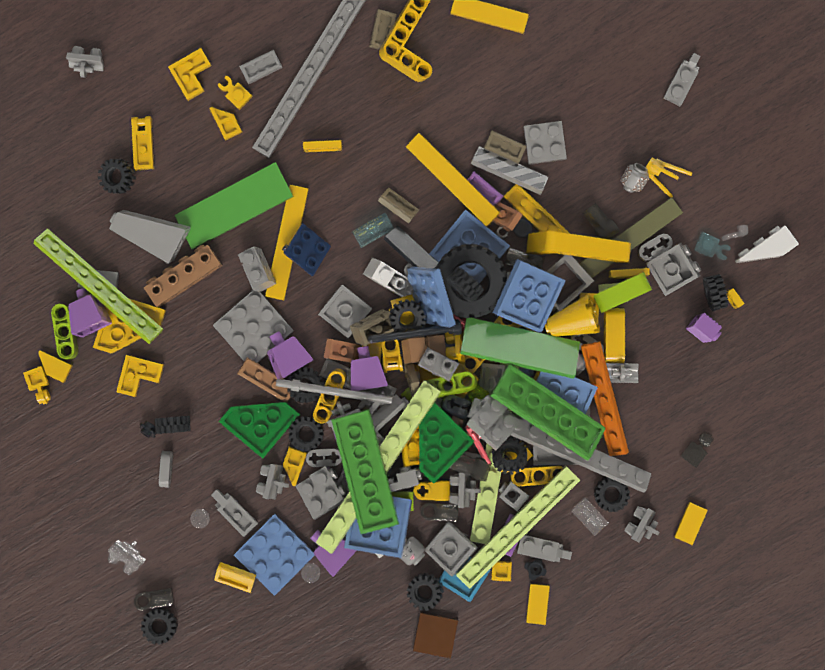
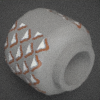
M639 163L628 165L621 176L623 188L631 193L642 191L649 180L647 168Z

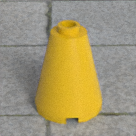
M589 295L582 297L550 316L545 324L547 334L557 337L599 333L600 325L595 323L598 317L592 300L589 299Z

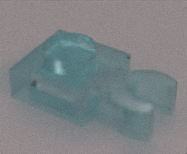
M702 232L694 251L711 258L715 253L719 259L726 260L727 257L722 255L721 251L722 249L729 251L731 247L728 245H718L720 239Z

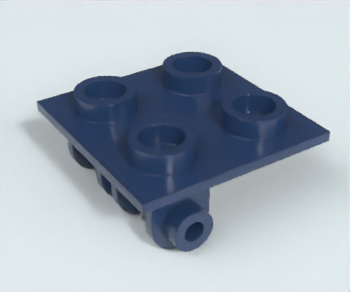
M302 223L289 245H284L282 250L284 255L308 274L314 276L331 246Z

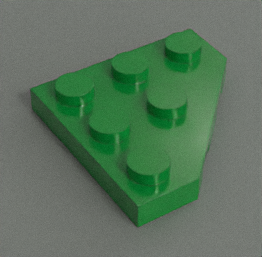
M286 402L230 407L219 422L263 459L300 414Z
M435 402L419 424V470L433 484L475 442Z

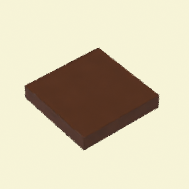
M420 612L413 651L451 659L458 619Z

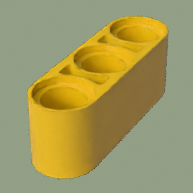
M611 308L604 312V358L606 363L625 362L624 308Z
M339 368L334 369L329 374L324 386L343 389L347 379L345 371ZM339 374L342 377V382L336 383L332 376ZM321 393L313 413L316 422L323 424L332 416L331 410L335 409L339 396H335L334 400H328L325 394ZM318 410H326L328 416L325 418L319 416Z
M560 465L524 467L523 470L520 469V472L524 474L522 482L515 481V471H513V475H510V479L517 486L544 485L554 478L553 472L555 469L562 470L563 467ZM538 470H541L544 474L540 481H536L533 477L534 473Z

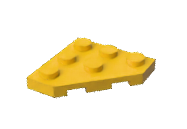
M129 299L161 327L166 310ZM106 307L112 324L98 330L93 348L113 354L138 341L141 337Z

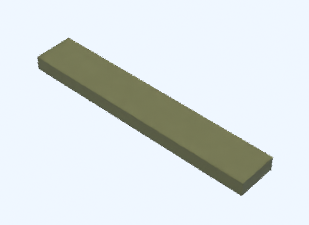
M670 198L613 240L631 243V251L683 212L674 199ZM587 258L579 265L593 278L614 262Z

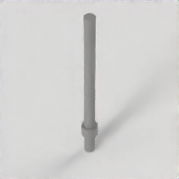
M277 379L276 382L278 387L290 388L291 391L297 392L303 390L385 404H392L393 398L391 396L302 383L301 380L296 379L292 381Z

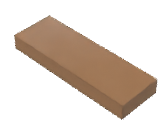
M246 357L237 374L287 403L290 399V392L287 391L288 388L276 386L277 377L275 373Z

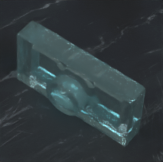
M383 213L355 229L352 233L362 248L389 233L394 228L386 213Z

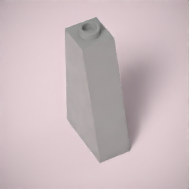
M126 210L113 214L110 219L112 224L109 228L168 264L175 260L191 229L189 226Z

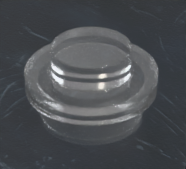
M197 509L191 514L190 521L194 527L204 528L208 525L210 516L206 510Z
M313 563L306 564L301 571L302 578L308 583L316 582L321 574L320 568Z

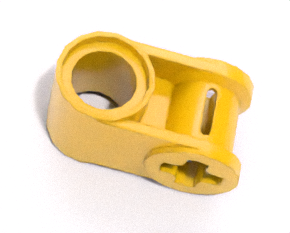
M394 340L396 347L393 350L386 349L385 342H382L384 373L392 370L403 371L398 340Z
M437 480L434 484L431 481H421L419 485L414 486V495L419 500L448 501L450 500V481ZM421 486L427 489L423 496L417 492V490L421 489Z

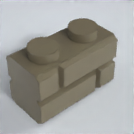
M382 309L360 320L359 323L356 322L350 325L356 343L366 346L370 344L368 341L369 336L392 333L394 329L389 322V315L391 313Z

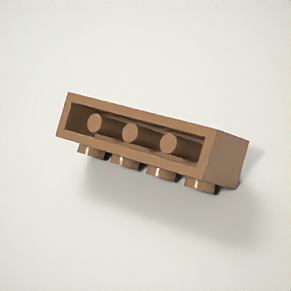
M201 245L194 250L195 254L190 257L187 255L181 258L177 266L166 268L162 272V276L159 278L153 277L146 282L147 286L144 289L156 307L160 308L223 266L209 245Z

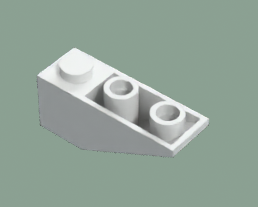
M776 226L768 232L770 234L769 237L766 239L761 237L753 243L755 247L751 250L746 248L738 254L740 258L735 260V262L741 263L781 257L799 245V243L786 226L781 228Z
M371 259L363 275L400 297L413 295L412 285L406 276L380 260Z

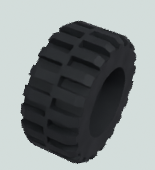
M464 244L447 252L436 266V269H440L453 314L463 318H477L495 309L507 282V273L504 264L494 252L477 244ZM465 263H476L482 266L489 277V285L486 292L479 298H476L473 303L459 296L446 280L456 267Z

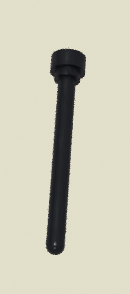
M456 319V325L451 327L435 326L372 335L368 337L369 343H378L441 333H449L454 336L461 335L462 329L460 320Z

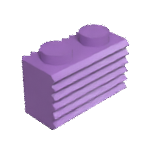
M706 313L696 315L686 327L690 333L703 343L715 341L722 333L719 331L721 325L718 326V323H715V320L712 321V318L706 316Z

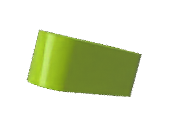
M643 272L597 293L593 297L600 312L603 313L652 290Z
M57 304L51 311L57 353L63 359H74L78 355L79 349L77 336L71 334L69 309L67 305ZM61 308L66 310V315L63 318H60L58 315ZM63 327L69 329V334L66 337H63L61 334ZM69 345L72 348V352L69 356H66L64 349Z
M470 372L453 374L450 380L453 382V387L449 391L444 389L445 383L448 382L441 377L427 380L429 384L441 391L437 399L448 395L470 392L477 387V379ZM466 377L472 378V383L469 386L463 385V380Z

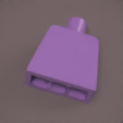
M85 288L76 291L78 300L70 303L68 306L72 335L85 337L112 324L105 305L93 295H89Z
M279 331L270 336L275 347L267 351L277 379H282L313 361V358L294 336L286 341Z
M369 346L357 348L359 359L351 360V390L360 391L388 386L379 357H370Z
M317 530L310 539L316 543L322 533ZM345 538L342 539L332 554L320 545L313 552L332 577L356 552V550L344 548Z

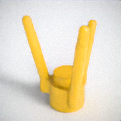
M652 157L646 166L649 178L665 194L672 198L673 195L654 175L659 176L663 172L676 180L679 179L677 175L664 169V167L690 176L692 172Z

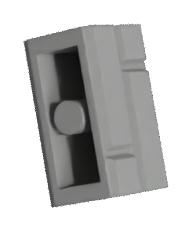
M254 246L238 255L253 290L261 292L276 284L262 249Z

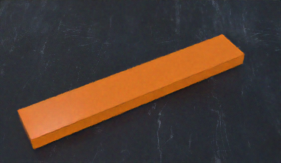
M601 342L583 344L581 349L590 384L598 387L594 399L601 425L606 428L603 434L610 456L625 455L629 453Z

